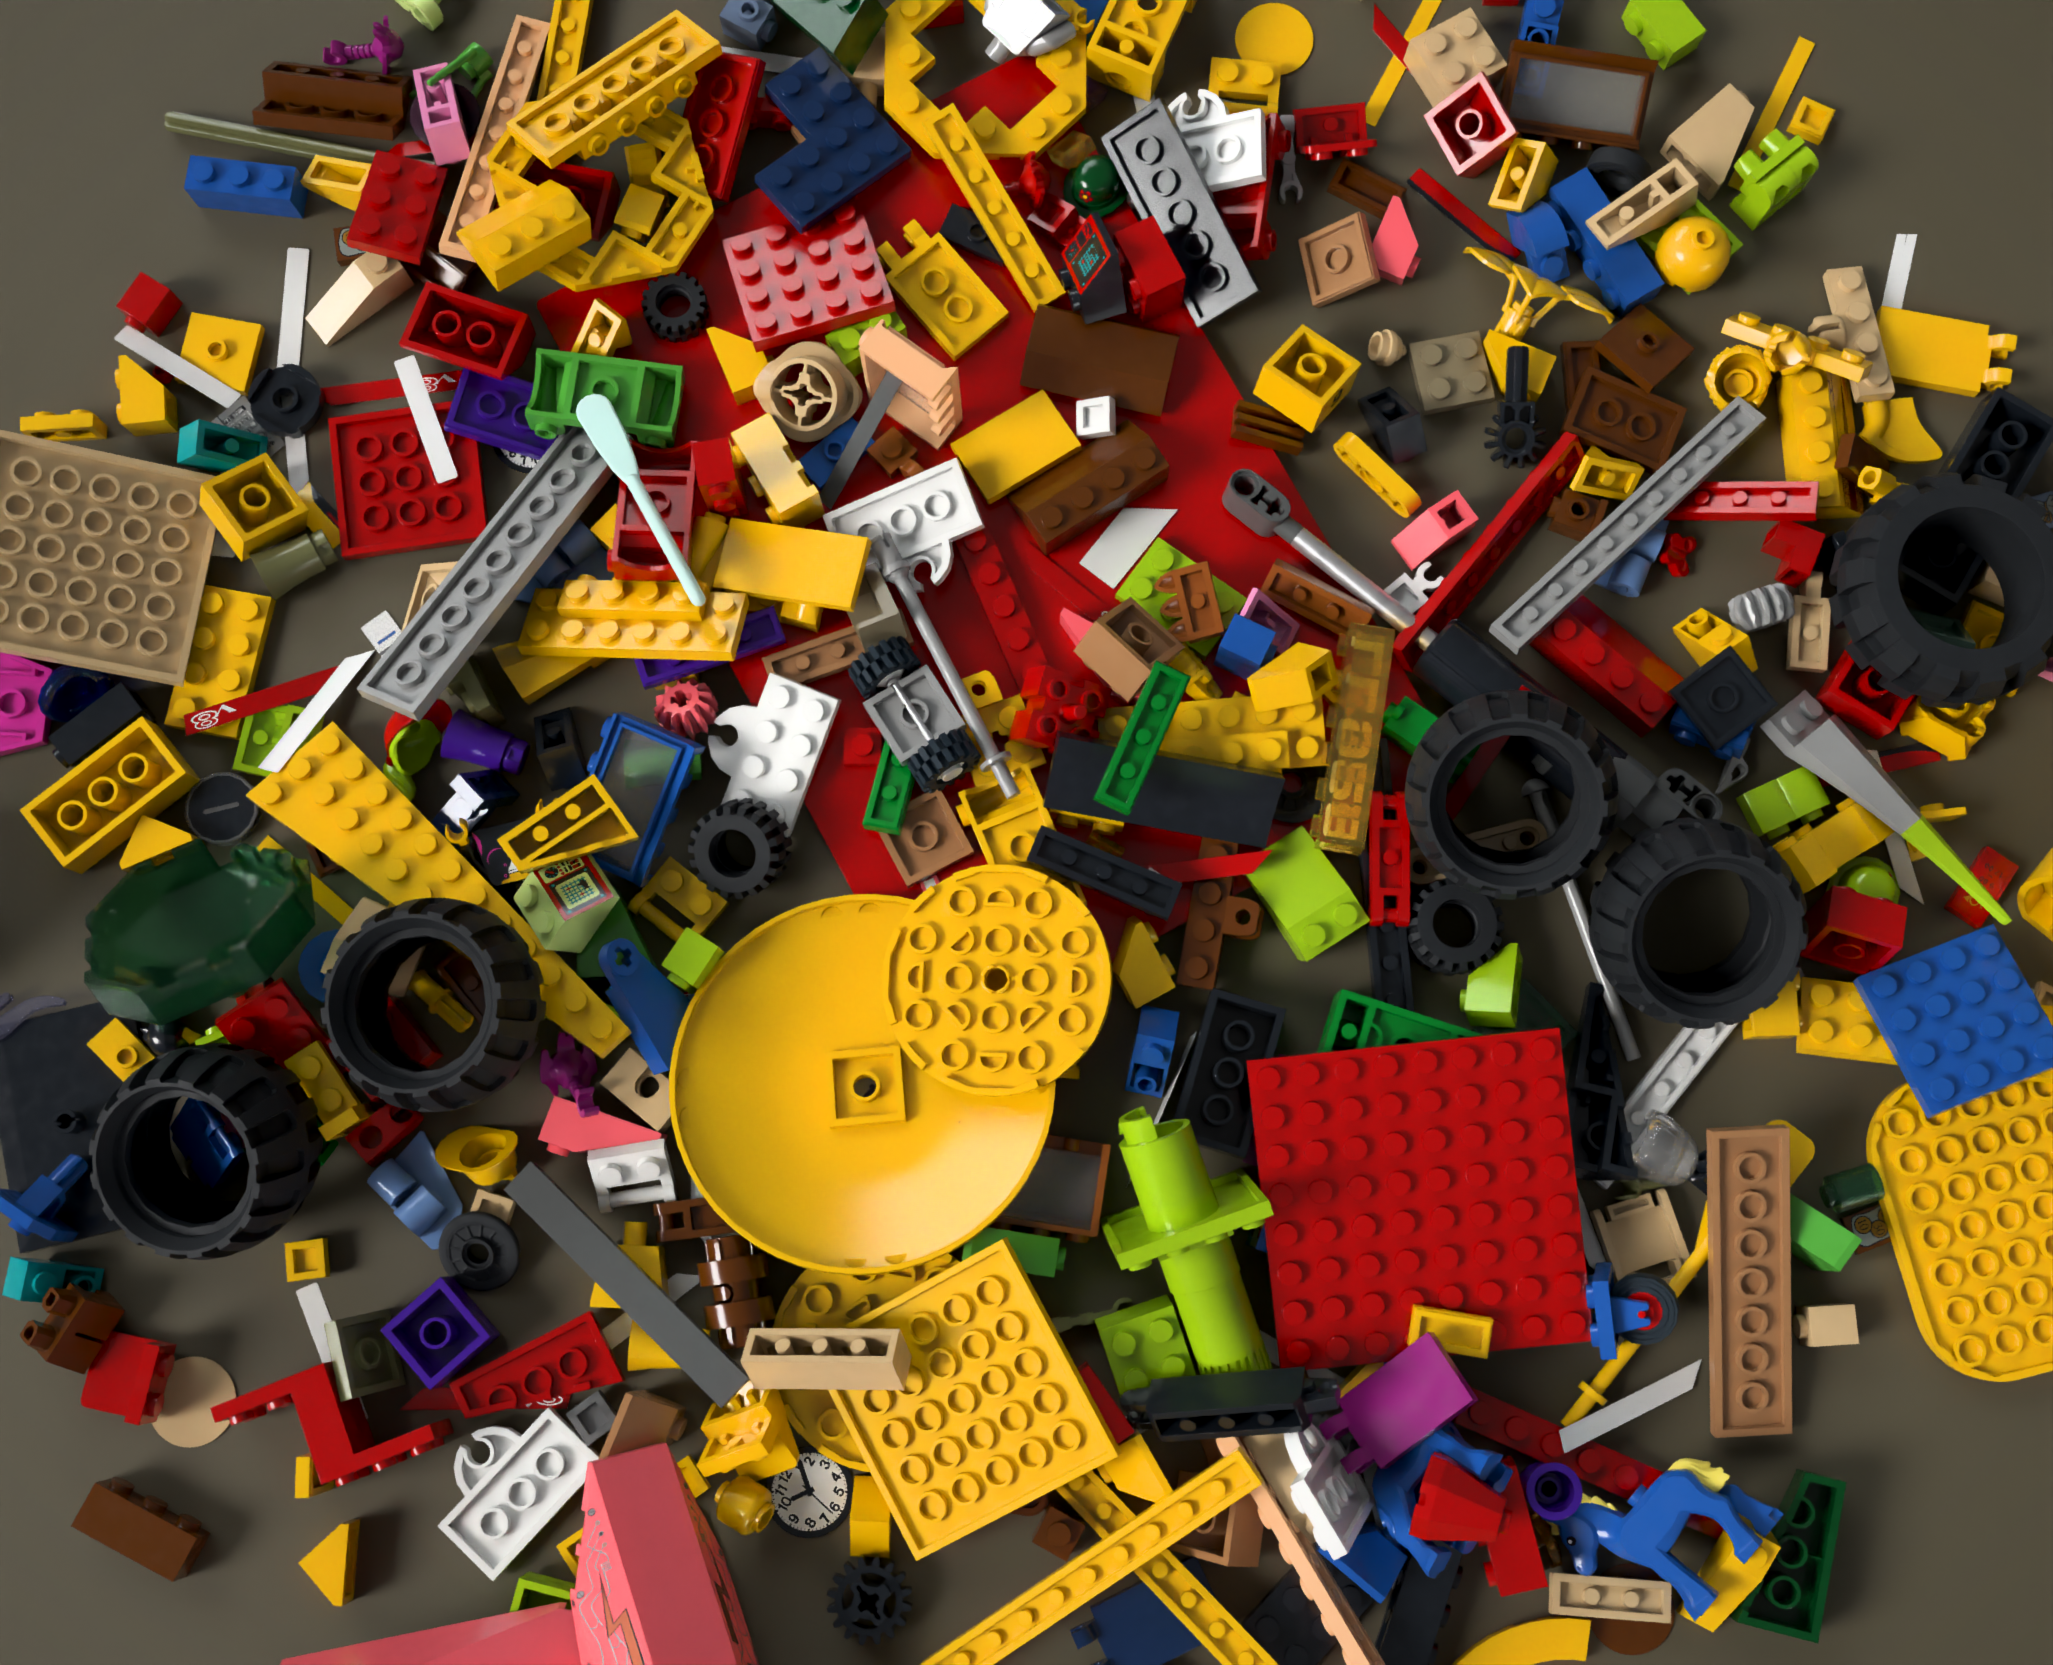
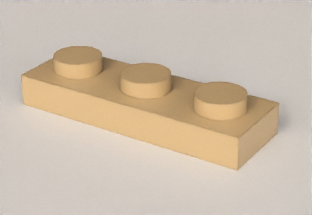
M1550 1572L1549 1613L1671 1624L1672 1585L1662 1580L1599 1575L1584 1576L1574 1573Z

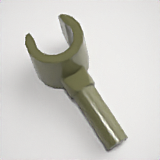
M1666 1177L1649 1180H1639L1637 1178L1636 1180L1613 1181V1183H1622L1625 1188L1623 1196L1615 1197L1618 1201L1636 1199L1641 1195L1642 1191L1668 1186Z

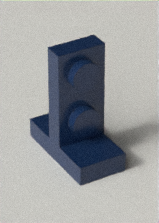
M490 769L460 773L449 784L456 793L430 823L446 838V824L449 825L453 833H461L463 829L459 824V818H463L468 822L469 826L467 837H472L471 831L478 830L497 807L512 805L520 794L498 771Z

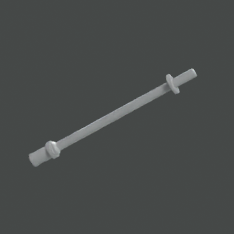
M889 532L883 533L884 539H882L881 535L874 537L871 540V548L883 569L881 575L884 581L895 584L986 758L980 765L981 771H993L1007 800L1018 796L1021 792L1005 764L1012 758V755L1009 751L999 752L908 578L909 570L911 569L908 560L902 559Z

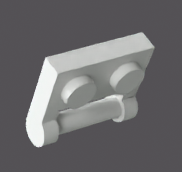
M664 1138L588 1151L587 1162L597 1193L601 1214L613 1212L615 1207L664 1200L665 1203L678 1201L677 1185ZM661 1180V1185L611 1192V1187Z

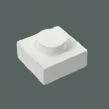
M1104 396L1076 401L1077 437L1086 440L1116 435L1114 398Z

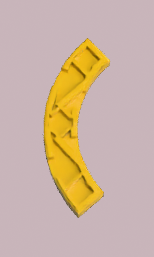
M1555 1616L1537 1618V1620L1526 1621L1517 1625H1509L1472 1645L1452 1665H1534L1552 1660L1586 1661L1591 1620L1580 1617Z

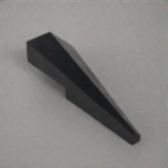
M1590 982L1585 989L1566 1087L1576 1178L1587 1181L1636 1180L1638 1178V1167H1634L1631 1151L1633 1141L1631 1132L1627 1130L1624 1114L1626 1104L1615 1049H1612L1610 1041L1609 1016H1606L1602 993L1604 989L1602 984Z

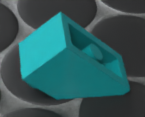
M198 419L180 428L177 464L209 472H226L265 452L267 453L268 437Z

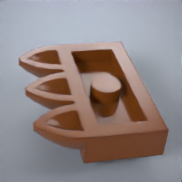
M1208 561L1171 570L1157 580L1154 585L1156 590L1169 594L1177 593V595L1171 597L1162 605L1160 613L1169 617L1183 618L1168 629L1179 642H1189L1192 644L1225 635L1226 631Z

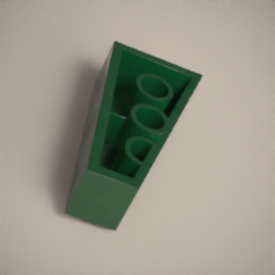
M1796 1469L1778 1508L1784 1515L1771 1530L1781 1549L1762 1581L1729 1615L1735 1622L1814 1643L1819 1642L1847 1482Z

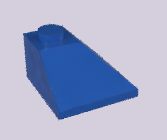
M1375 1522L1364 1523L1348 1554L1336 1560L1332 1559L1328 1550H1322L1316 1542L1317 1551L1379 1604L1386 1598L1408 1558L1405 1548L1396 1541V1538L1390 1536L1387 1526L1381 1529Z

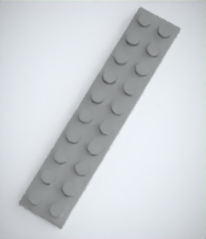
M566 426L565 433L558 436L356 688L363 698L420 722L614 472L597 451L583 427ZM627 434L628 439L633 440L632 436Z

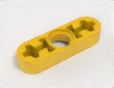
M1346 432L1333 445L1338 457L1400 516L1409 518L1422 505V501L1414 489L1354 433Z

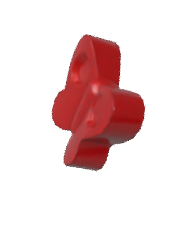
M1679 533L1666 534L1664 539L1665 549L1660 552L1659 561L1662 564H1667L1673 577H1686L1688 575L1689 567L1685 558L1687 554L1696 548L1697 542L1692 536L1681 537Z

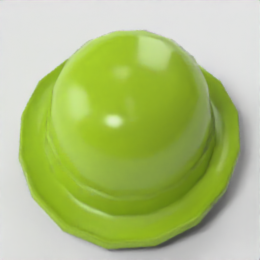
M1867 856L1853 858L1837 868L1838 872L1830 877L1826 889L1827 892L1833 885L1837 887H1850L1857 893L1874 898H1887L1895 904H1898L1900 888L1891 867L1878 858Z

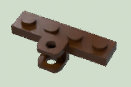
M1202 837L1198 859L1239 854L1241 844ZM1235 876L1194 881L1176 981L1177 985L1210 991L1212 988L1216 989L1225 936L1241 940H1256L1261 937L1265 911L1253 900L1232 896ZM1250 914V921L1242 925V917Z

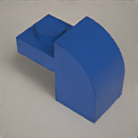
M1538 200L1523 213L1507 211L1506 216L1512 245L1525 252L1528 268L1537 273L1539 277H1544L1552 282L1570 276L1565 247L1570 245L1565 227L1553 207Z

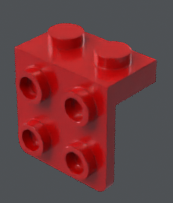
M1365 102L1293 110L1295 154H1305V160L1332 159L1333 151H1340L1341 157L1369 155L1368 147H1377V139H1367Z
M112 1330L106 1341L100 1339L104 1345L89 1367L81 1396V1404L86 1408L125 1416V1423L143 1425L157 1422V1418L164 1405V1391L167 1380L174 1367V1353L177 1344Z

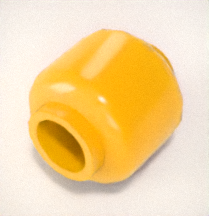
M746 1475L738 1476L731 1482L728 1480L723 1482L714 1498L715 1502L718 1503L716 1508L718 1520L744 1536L750 1535L753 1532H761L768 1525L775 1510V1505L772 1504V1493L766 1487Z

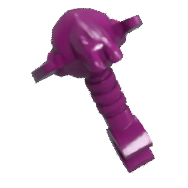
M384 15L383 25L373 22V27L375 28L373 29V34L375 37L372 44L367 43L353 46L346 45L338 40H331L330 48H323V62L329 65L341 66L346 64L347 60L368 59L376 56L380 63H382V75H385L391 71V62H394L403 55L405 46L399 34L393 29H389L388 16Z
M560 1032L557 1038L556 1052L551 1057H549L546 1049L543 1048L541 1050L539 1062L540 1080L548 1086L553 1096L559 1094L558 1085L569 1089L576 1100V1106L582 1118L598 1115L600 1111L599 1106H594L592 1098L595 1090L593 1086H589L591 1076L597 1072L594 1053L583 1044L581 1051L575 1050L574 1038L568 1033Z

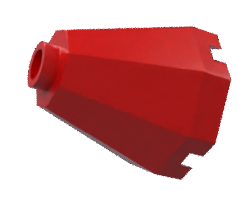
M1434 1451L1419 1491L1421 1494L1418 1504L1416 1503L1409 1535L1423 1540L1495 1542L1499 1533L1507 1535L1513 1514L1512 1510L1506 1509L1508 1499L1486 1482L1464 1469L1451 1457Z

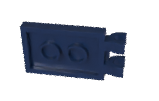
M1189 1556L1181 1560L1180 1562L1216 1599L1198 1558ZM1143 1581L1090 1606L1094 1618L1070 1629L1078 1649L1098 1639L1106 1658L1091 1665H1162L1202 1645Z

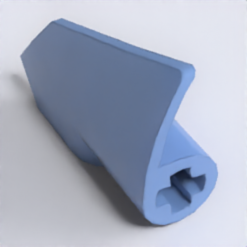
M580 519L574 523L515 600L531 603L536 588L563 589L566 580H577L578 576L582 574L591 575L597 580H611L614 577V572H608L607 552Z
M1662 519L1594 584L1626 597H1638L1651 564L1655 562L1661 549L1669 521Z
M419 1131L395 1160L393 1158L386 1160L367 1180V1184L395 1210L393 1213L432 1250L439 1249L440 1236L445 1226L452 1219L462 1214L463 1204L444 1168L436 1161L435 1151L424 1131Z

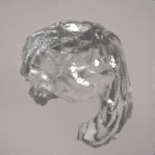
M1652 1109L1644 1117L1645 1123L1649 1124L1645 1140L1642 1142L1638 1152L1633 1155L1634 1167H1638V1178L1648 1179L1649 1181L1667 1186L1679 1185L1687 1181L1698 1164V1146L1693 1137L1671 1117Z

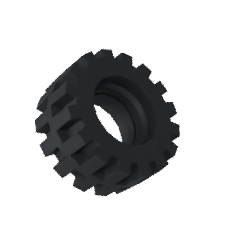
M680 272L679 276H676V273H671L667 277H664V275L657 276V282L651 279L648 283L649 290L644 289L642 296L644 300H641L644 317L653 333H657L658 337L663 340L668 337L670 342L675 343L677 338H681L682 342L688 341V335L692 334L694 338L699 335L698 329H704L706 326L705 319H709V305L702 286L698 284L697 279L693 276L689 278L685 272ZM684 296L690 301V308L680 317H666L661 313L662 304L670 297Z

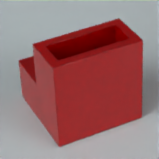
M1778 521L1768 530L1760 550L1781 559L1774 580L1796 588L1811 575L1826 534L1793 521Z

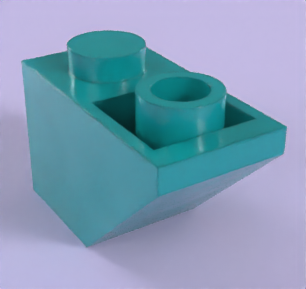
M10 1256L2 1295L19 1301L42 1303V1299L50 1287L66 1289L70 1282L82 1287L86 1291L95 1293L96 1289L100 1290L104 1268Z

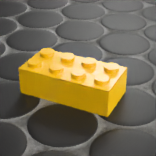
M141 716L21 808L20 812L63 868L83 874L132 836L141 815L154 819L198 785L201 779L161 728Z

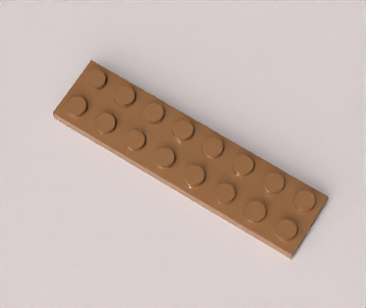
M1784 1124L1706 1128L1710 1433L1715 1438L1792 1434L1790 1128Z

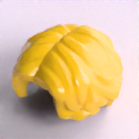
M1736 345L1732 348L1726 347L1725 350L1713 359L1704 378V383L1709 392V398L1713 400V404L1720 411L1727 407L1737 396H1740L1752 407L1758 409L1767 395L1773 377L1770 369L1765 364L1761 349L1758 350L1748 345Z

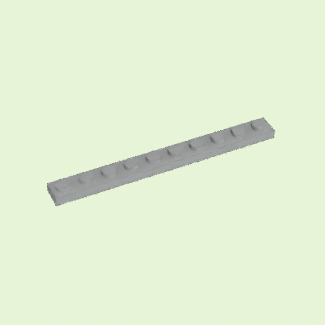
M1737 396L1491 624L1489 632L1513 653L1518 655L1764 425L1767 417L1740 396Z

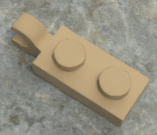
M1812 571L1811 575L1799 585L1800 595L1793 596L1795 614L1789 619L1786 670L1815 673L1827 671L1831 608L1829 604L1830 598H1821L1822 572Z

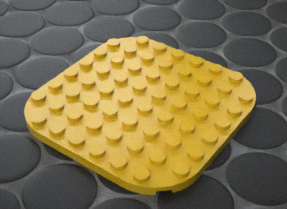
M2024 1080L1927 1119L1908 1082L1900 1085L1884 1098L1874 1112L1867 1132L1866 1156L1871 1178L1920 1333L1939 1359L1954 1370L1972 1378L1994 1382H2008L2053 1371V1084Z

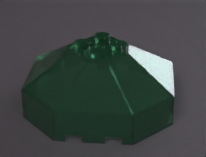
M193 839V841L172 849V855L174 856L172 860L158 866L151 859L135 865L85 917V926L91 933V937L85 939V959L91 966V970L84 972V983L109 1015L160 1026L227 997L238 998L242 996L250 987L268 980L316 925L308 859L296 858L286 849L263 848L259 852L256 846L239 843L230 852L231 858L234 861L219 866L202 840Z

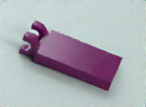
M1427 1332L1341 1397L1340 1406L1344 1411L1327 1419L1318 1427L1326 1440H1330L1333 1437L1335 1440H1340L1351 1432L1360 1448L1352 1451L1339 1461L1347 1474L1354 1472L1361 1474L1375 1462L1380 1469H1387L1476 1403L1478 1398L1434 1332Z

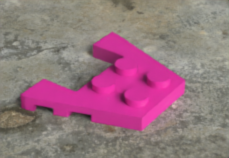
M1 652L0 756L48 745L58 672L21 656Z

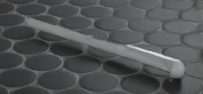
M1530 779L1522 787V798L1530 797L1537 819L1546 829L1547 837L1549 838L1559 827L1546 792L1550 787L1542 779ZM1572 879L1563 884L1562 887L1597 982L1603 985L1604 991L1602 995L1626 1061L1640 1058L1641 1054L1619 994L1609 983L1598 965L1589 936L1588 919L1590 916L1576 879Z

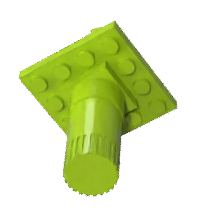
M1144 1106L1129 1111L1119 1118V1135H1124V1139L1119 1143L1139 1205L1100 1219L1103 1234L1121 1270L1127 1268L1130 1271L1141 1270L1150 1266L1152 1259L1158 1258L1169 1291L1174 1296L1201 1375L1273 1369L1230 1236L1234 1235V1229L1240 1227L1243 1230L1257 1228L1266 1222L1265 1218L1274 1215L1269 1199L1242 1168L1210 1179L1190 1120L1174 1119L1153 1124L1150 1114L1147 1115Z

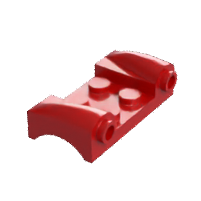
M1269 113L1265 116L1266 181L1212 192L1247 261L1267 260L1270 252H1274L1277 246L1276 231L1274 229L1271 230V226L1266 219L1275 160H1282L1285 152H1289L1291 149L1290 131L1285 129L1277 113Z
M629 439L637 460L640 479L691 569L693 551L691 538L696 488H698L691 443L698 441H689L675 448L660 449L648 447ZM617 476L620 483L613 548L607 551L608 572H614L615 580H679L628 486Z

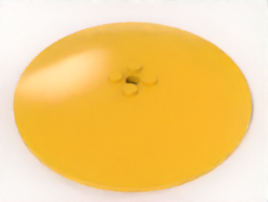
M879 894L844 895L804 904L777 915L738 941L715 964L691 999L677 1033L669 1072V1104L677 1146L690 1176L713 1210L734 1231L754 1246L776 1258L799 1267L832 1274L877 1275L919 1266L954 1251L986 1229L1013 1202L1029 1179L1048 1137L1054 1110L1056 1080L1039 1089L1018 1095L999 1097L975 1095L962 1092L936 1080L920 1069L902 1049L892 1026L888 1022L883 1004L882 968L894 928L898 927L900 921L909 910L908 907L914 902L913 899ZM993 970L987 976V986L989 989L997 991L1005 986L1008 979L1003 970ZM870 1078L875 1081L876 1089L872 1095L861 1097L855 1093V1085L860 1079Z

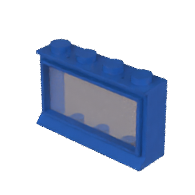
M625 711L613 713L612 717L609 716L602 726L600 736L604 739L599 752L595 751L592 754L587 765V771L590 772L589 777L595 774L635 830L639 840L592 853L591 855L600 868L635 883L638 887H643L653 877V875L648 873L654 859L660 857L664 851L665 843L661 842L667 825L673 823L677 818L679 809L675 808L680 792L682 789L688 788L693 775L688 772L694 757L697 754H702L706 746Z

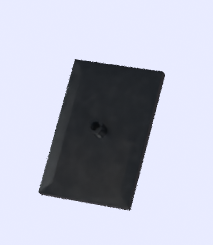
M122 996L0 1026V1139L9 1190H15L23 1194L42 1174L48 1178L70 1154L82 1157L87 1162L88 1169L66 1191V1201L55 1215L62 1222L79 1232L73 1242L123 1230L115 1220H109L102 1209L104 1204L98 1190L93 1189L90 1177L93 1165L92 1155H89V1146L94 1131L100 1125L97 1122L99 1114L110 1096L124 1082L87 1045L115 1017L119 1018L144 1043L141 1039L143 1033L140 1031L142 1027L139 1012L130 1000ZM16 1231L20 1253H29L70 1243L49 1241L34 1233L25 1236Z

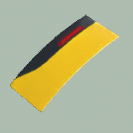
M308 481L304 488L297 493L309 510L306 525L313 533L322 529L334 549L340 544L338 514Z

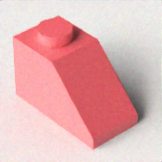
M1393 195L1372 246L1379 276L1402 286L1406 276L1413 278L1421 258L1415 256L1419 245L1401 199Z

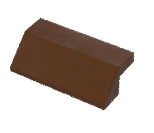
M273 61L262 71L265 100L252 110L254 125L394 141L405 128L410 101L409 94L412 90L413 82L410 76L382 75V73Z
M1038 304L1026 348L1020 385L1084 400L1111 396L1115 399V407L1161 417L1180 335L1110 319H1102L1085 324L1079 312Z

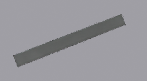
M889 371L886 372L819 494L821 502L830 510L902 383L899 378Z

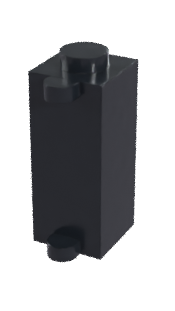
M120 682L48 738L56 747L52 751L56 759L66 768L70 766L75 768L141 716L153 723H156V717L135 690Z

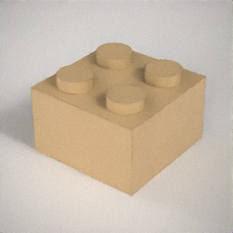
M1471 7L1410 39L1403 59L1433 108L1481 71L1486 74L1493 88L1498 86L1507 68L1506 61Z

